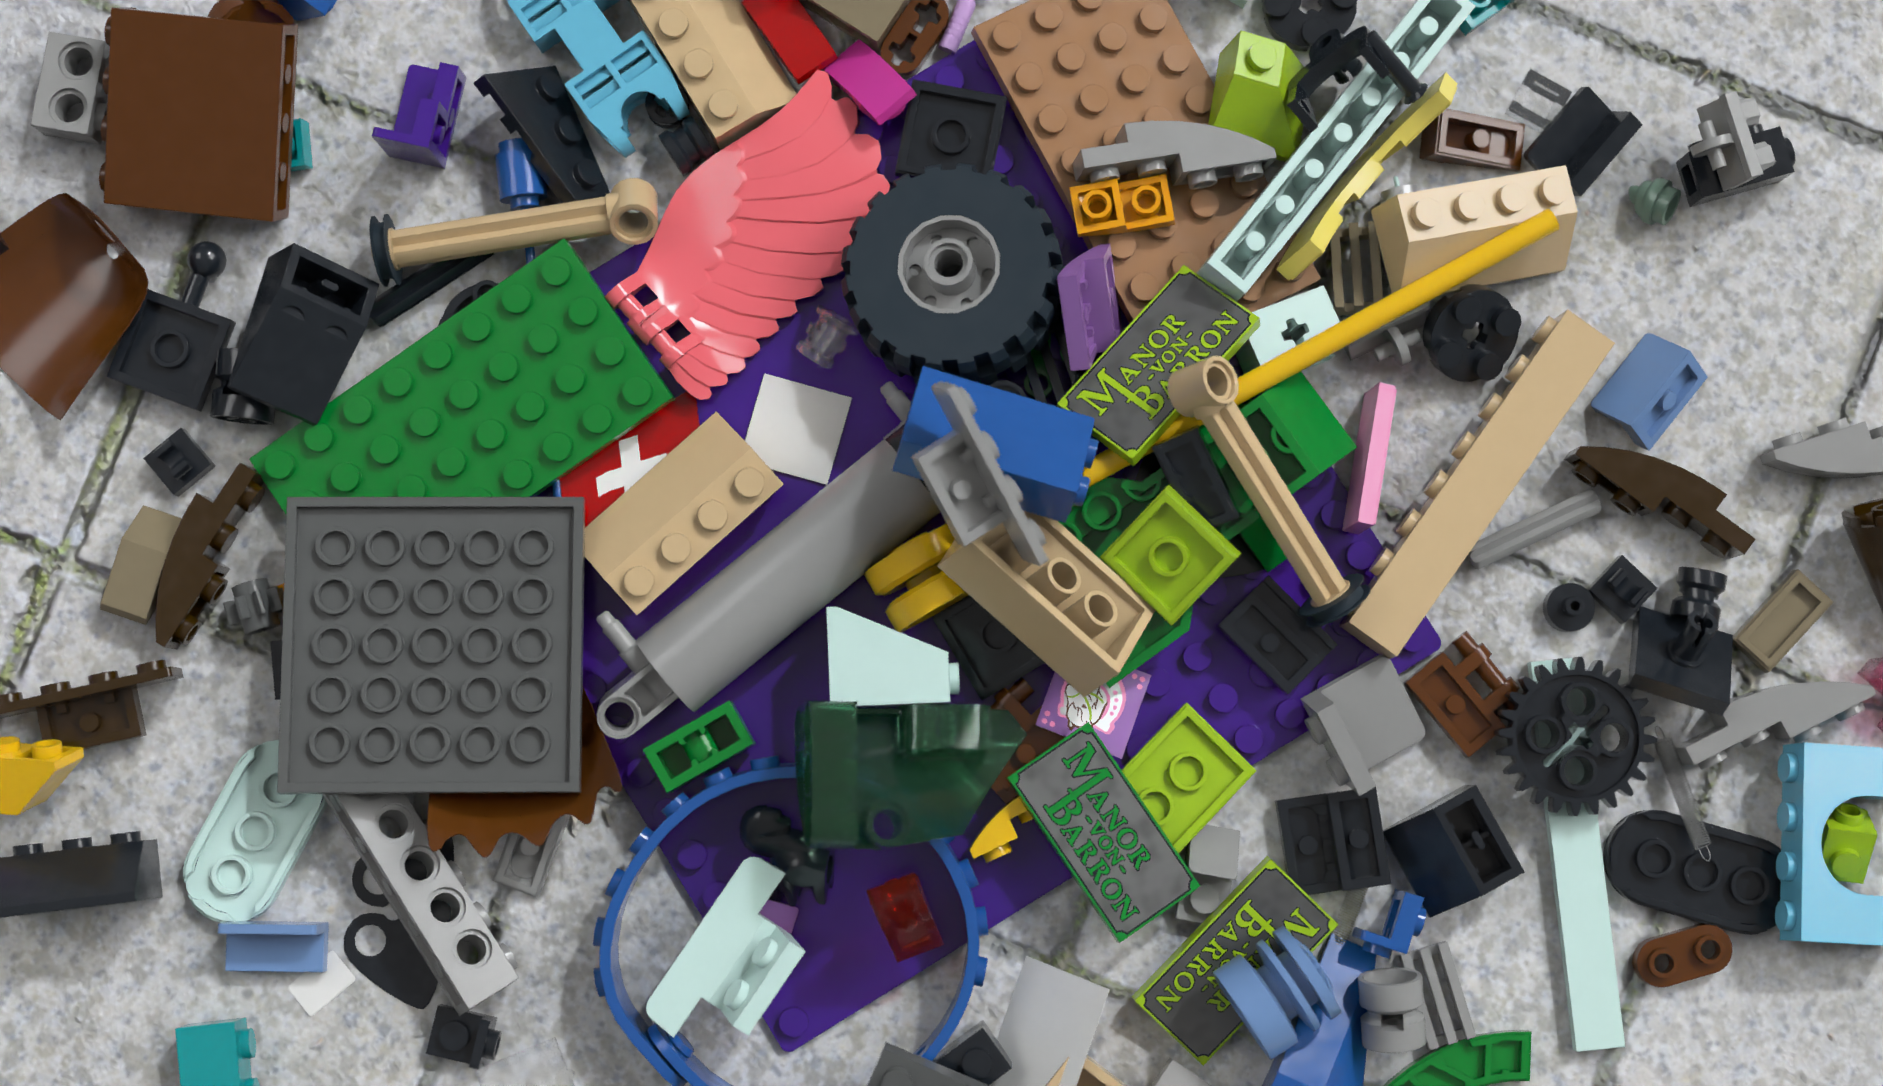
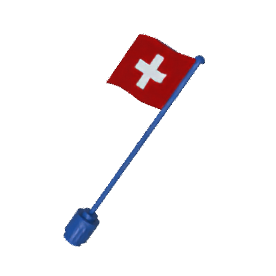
M522 138L501 141L498 143L499 153L495 155L500 202L510 204L511 211L539 207V201L548 198L546 182L530 162L532 151ZM534 247L525 248L526 264L535 259ZM687 391L675 397L674 401L552 485L553 497H584L585 527H587L700 426L697 399Z

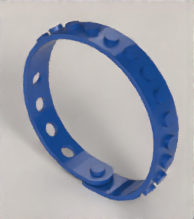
M800 754V761L793 763H780L779 755L750 760L751 769L732 774L730 768L726 767L703 778L702 780L706 788L690 799L684 792L679 794L661 810L667 819L654 832L646 826L628 849L635 854V857L626 871L619 868L616 869L605 892V895L612 898L606 917H598L596 921L593 946L600 947V967L594 968V980L599 997L605 996L615 1021L657 1072L672 1086H684L687 1082L692 1086L733 1085L711 1072L693 1054L694 1048L680 1031L673 1038L655 1022L648 1026L632 1004L624 987L619 964L618 943L622 917L639 874L671 830L702 804L737 787L779 778L826 780L850 786L886 802L908 818L922 832L943 860L958 890L964 908L967 927V951L961 980L948 1010L928 1039L914 1054L933 1061L958 1026L968 1005L973 986H983L988 958L979 956V936L989 935L985 906L975 907L971 888L978 886L979 882L968 858L959 861L949 845L955 839L954 835L938 815L930 820L917 807L922 801L920 797L900 783L895 788L877 780L879 772L864 765L852 762L850 768L846 769L829 765L828 756Z

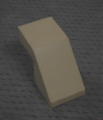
M144 505L142 506L121 539L100 603V610L147 625L156 610L163 565L171 541L182 518Z

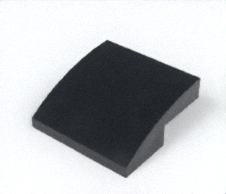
M1376 787L1360 796L1351 789L1275 800L1286 874L1308 895L1391 884Z

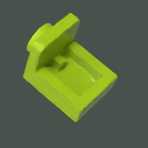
M1841 803L1828 817L1822 833V854L1829 872L1837 881L1863 884L1878 834L1868 811L1851 803Z

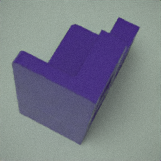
M440 62L438 70L414 64L409 66L394 130L379 127L373 128L372 138L389 157L445 169L466 82V76L460 67Z

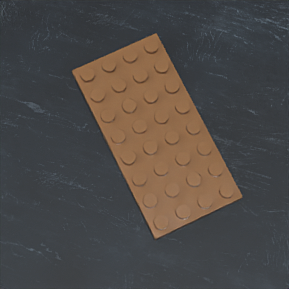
M1029 0L974 26L971 32L1075 225L1069 187L1091 183V180L1080 182L1075 180L1072 163L1081 149L1116 144L1115 137L1124 123L1143 121H1183L1207 125L1209 123L1215 85L1168 0ZM1167 168V172L1164 174L1167 175L1176 225L1119 234L1082 236L1088 249L1100 244L1110 243L1118 303L1129 324L1183 265L1197 273L1268 185L1264 175L1247 182H1236L1235 177L1217 179L1218 182L1213 186L1203 189H1189L1188 184L1173 186L1170 171ZM1138 173L1120 175L1118 183L1141 178L1138 177ZM1294 232L1246 294L1237 301L1249 311L1254 312L1286 300L1321 280L1313 263L1296 278L1289 281L1277 270L1281 259L1296 237V232Z

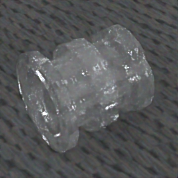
M818 305L816 308V312L819 315L818 320L809 323L806 328L808 336L805 340H800L796 348L813 362L824 368L831 369L836 362L834 360L836 353H843L847 346V343L844 341L848 335H857L858 330L852 322L841 314L825 306Z

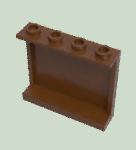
M132 7L111 8V16L108 17L105 24V41L110 46L109 65L105 68L103 74V89L108 94L107 114H105L101 123V137L103 142L106 143L105 162L102 164L99 172V185L101 190L104 191V203L270 222L289 218L298 25L138 10Z

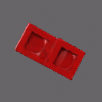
M744 0L741 2L751 20L770 43L775 55L798 85L812 77L817 70L821 71L838 59L835 51L799 0Z

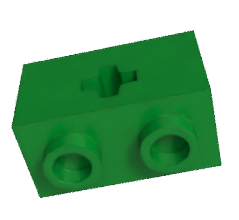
M729 700L644 748L643 751L666 792L672 793L757 744L734 703Z

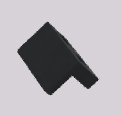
M1580 87L1528 147L1523 157L1535 170L1566 165L1573 195L1582 196L1643 124L1632 112L1611 111L1590 87Z

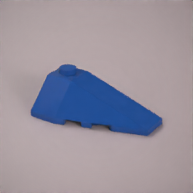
M1332 932L1330 933L1318 962L1332 983L1334 996L1342 1013L1330 1020L1317 1003L1313 1004L1310 1007L1321 1025L1315 1031L1309 1028L1298 1015L1291 1020V1024L1296 1033L1298 1043L1274 1058L1262 1086H1363L1367 1049L1362 1045L1360 1018L1367 1010L1359 1004L1358 976L1361 973L1375 969L1376 954L1361 950L1362 946L1335 936Z

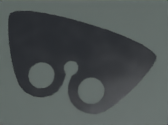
M452 837L444 842L442 848L439 849L447 862L450 860L454 861V844ZM360 858L355 863L352 874V884L356 895L366 904L386 907L390 903L384 894H373L365 888L363 875L367 866L362 858ZM416 859L405 860V871L412 879H426L427 870L421 861ZM441 900L432 901V915L438 921L450 922L451 907ZM379 913L362 914L355 918L348 926L344 936V951L349 961L364 976L390 995L417 1009H424L430 1003L438 981L400 919L389 920L384 914ZM366 925L378 926L386 936L384 949L375 956L363 955L355 945L357 932Z

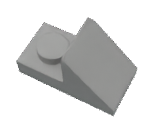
M1206 824L1187 844L1184 863L1200 887L1176 904L1174 918L1202 923L1230 894L1232 880L1237 878L1240 831Z

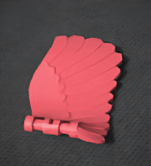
M817 70L795 97L779 112L759 127L712 155L687 177L676 190L667 206L638 271L618 283L605 296V299L614 310L619 308L629 319L627 325L646 346L651 344L660 353L661 358L659 361L672 373L680 386L699 400L710 399L712 395L710 387L726 385L728 374H738L746 369L745 358H750L760 351L757 339L769 338L777 333L779 326L776 320L779 318H791L798 312L795 300L817 295L824 288L821 278L833 277L844 271L841 265L843 249L848 245H852L853 240L849 231L855 219L859 216L866 217L870 211L867 203L879 191L884 195L890 191V184L885 176L877 173V168L882 160L879 141L868 134H855V130L860 124L857 105L849 97L836 101L832 99V85L829 75L825 71ZM645 286H648L658 298L643 307L634 295ZM680 321L689 331L690 335L676 343L666 331Z

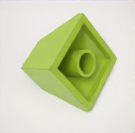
M1242 30L1228 43L1219 54L1208 123L1211 126L1229 129L1252 137L1275 148L1276 159L1284 162L1289 159L1301 144L1304 126L1287 106L1289 96L1288 84L1304 66L1286 43Z

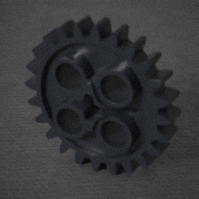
M1573 657L1570 669L1568 670L1562 658L1553 659L1552 674L1543 665L1535 666L1534 673L1537 681H1533L1526 676L1519 677L1518 682L1524 692L1522 694L1512 691L1506 692V698L1514 707L1512 710H1498L1497 712L1498 716L1508 721V728L1494 730V735L1506 738L1508 745L1498 749L1496 755L1511 756L1512 762L1504 768L1503 773L1520 774L1521 778L1514 787L1516 791H1524L1530 787L1533 788L1530 803L1539 804L1546 797H1549L1548 811L1552 813H1557L1564 802L1569 816H1578L1581 803L1584 804L1588 814H1598L1600 799L1608 808L1617 807V799L1614 792L1617 791L1624 796L1631 797L1634 792L1627 781L1629 779L1645 781L1647 777L1637 768L1639 762L1650 763L1654 762L1655 759L1643 751L1644 745L1656 743L1658 740L1657 737L1644 734V727L1656 721L1655 717H1641L1639 710L1649 702L1648 699L1640 698L1633 700L1630 695L1635 688L1628 687V682L1621 686L1617 684L1621 675L1619 668L1610 670L1605 676L1602 675V660H1594L1588 670H1585L1583 657ZM1574 688L1583 692L1587 702L1584 711L1579 715L1573 714L1567 707L1566 702L1568 693ZM1605 705L1608 709L1607 713L1580 733L1579 739L1583 744L1566 746L1549 767H1545L1543 760L1571 739L1572 734L1568 728L1585 726L1595 716L1599 708ZM1538 721L1547 724L1551 731L1550 742L1544 748L1537 747L1531 740V729ZM1608 724L1617 729L1620 737L1618 746L1611 752L1606 750L1600 741L1601 731ZM1573 757L1581 761L1585 771L1582 780L1575 785L1567 780L1564 773L1565 764Z

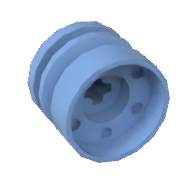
M1283 925L1272 932L1277 945L1282 951L1280 955L1276 956L1263 939L1256 943L1258 954L1264 964L1259 969L1255 970L1239 954L1212 972L1230 1004L1270 1060L1298 1043L1296 1033L1290 1022L1297 1015L1313 1031L1321 1027L1310 1007L1313 1004L1317 1003L1330 1020L1342 1013L1335 999L1332 983L1308 947L1293 937Z

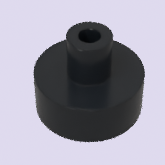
M1566 583L1554 587L1548 592L1543 602V614L1546 621L1551 627L1561 632H1573L1583 629L1591 622L1595 613L1593 596L1585 587L1575 583Z

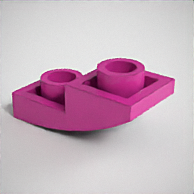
M860 39L841 53L837 60L823 68L828 73L831 82L848 94L860 111L878 125H882L886 120L897 117L905 109L906 104L917 95L912 87L883 58Z

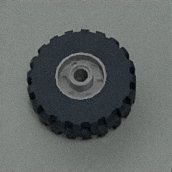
M958 163L956 170H943L941 164L924 167L925 174L910 178L907 173L894 180L895 187L885 195L879 191L867 203L870 211L866 217L859 216L855 219L849 231L853 240L852 245L844 247L841 265L845 272V278L841 280L843 297L848 305L849 314L869 351L874 357H880L887 369L897 376L903 377L907 374L913 377L917 385L922 367L925 366L974 382L981 380L982 384L987 385L999 380L997 374L1010 368L1015 373L1028 364L1026 355L1033 348L1040 351L1050 338L1049 326L1051 323H1056L1059 320L1062 308L1057 276L1063 269L1058 239L1055 236L1051 220L1044 209H1039L1036 206L1034 196L1022 185L1015 186L1014 188L1010 186L1006 175L992 169L984 175L977 173L975 165Z

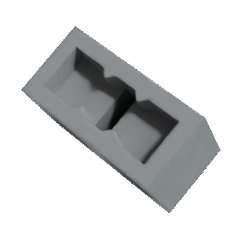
M49 31L30 123L31 126L45 136L101 145V123L103 117L107 114L108 94L103 89V74L105 68L109 65L110 46L107 45L106 41ZM93 57V66L90 71L84 75L77 76L76 67L78 63L84 58ZM83 103L84 111L82 116L74 122H67L69 109L75 104Z

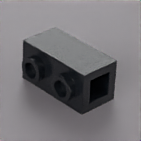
M1756 124L1749 128L1754 144L1765 141L1771 145L1776 162L1773 166L1765 169L1763 175L1726 191L1722 189L1717 170H1712L1708 155L1696 158L1692 156L1690 147L1703 140L1690 144L1688 146L1689 152L1676 162L1689 207L1778 183L1794 173V148L1791 141L1783 137L1781 127L1764 131L1762 124Z

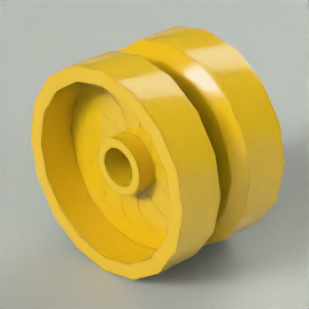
M947 524L929 533H922L891 551L888 554L889 556L877 562L864 573L875 595L886 596L907 587L908 591L893 600L885 612L895 630L900 633L942 612L969 595L937 567L955 540Z

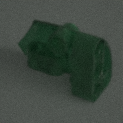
M806 701L797 708L794 725L797 795L806 847L808 849H871L882 851L897 846L963 835L989 789L1027 736V733L1009 710H994L988 705L906 704L899 706L898 709L856 708L857 701ZM877 813L886 814L893 821L894 832L889 840L882 839L874 831L873 820Z

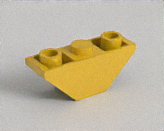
M0 737V814L19 815L47 801L84 758L83 747L62 746V741L57 739L41 740L27 744L20 743V738Z

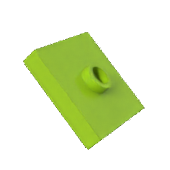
M1168 485L1100 558L1172 626L1241 553L1179 493Z

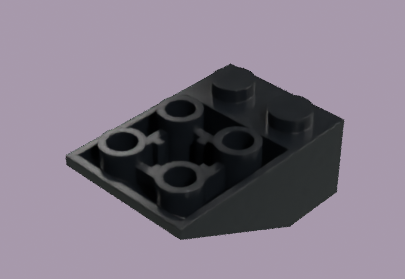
M295 243L269 256L227 388L312 426L317 425L367 327L379 283Z

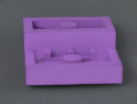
M1110 243L1100 244L1082 253L1069 262L1057 276L1071 371L1090 369L1096 354L1104 352L1123 332L1115 288V274Z

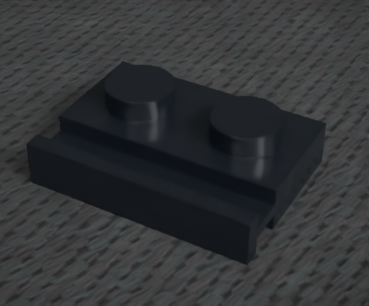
M1268 575L1217 627L1285 695H1288L1338 644L1321 627H1308L1306 620L1309 616H1301L1299 614L1301 607Z

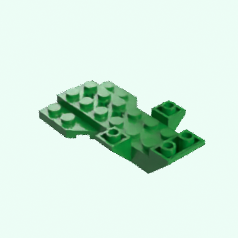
M1301 371L1271 387L1240 409L1291 494H1294L1357 448ZM1203 424L1200 426L1202 433L1241 513L1239 518L1220 525L1215 529L1228 541L1239 534L1268 573L1287 558ZM1162 468L1142 482L1107 477L1088 487L1082 507L1073 504L1066 523L1058 522L1102 560L1100 556L1169 483ZM1193 604L1172 626L1155 611L1121 671L1106 682L1109 688L1188 632Z

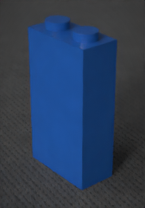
M922 367L892 471L923 480L911 456L953 431L931 389V386L941 381L954 384L957 388L960 386L970 395L976 407V413L972 416L980 431L987 432L995 442L1000 453V457L996 461L1004 476L1009 475L1019 487L1023 496V501L1019 504L1023 511L1066 523L1073 504L1082 507L1090 483V478L1082 475L1083 469L1091 468L1099 442L1091 438L1095 418L932 368Z

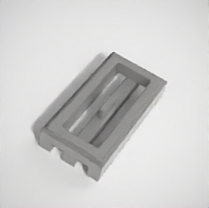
M1442 941L1409 951L1407 954H1399L1402 968L1415 970L1413 961L1421 959L1441 1023L1443 1034L1435 1035L1424 1000V1003L1417 1010L1425 1016L1427 1049L1433 1050L1445 1044L1457 1043L1458 1040L1477 1037L1448 942ZM1436 954L1439 956L1461 1027L1456 1030L1453 1028L1432 956Z

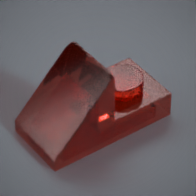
M913 872L900 878L888 880L882 885L866 890L871 907L897 962L944 945L916 873Z

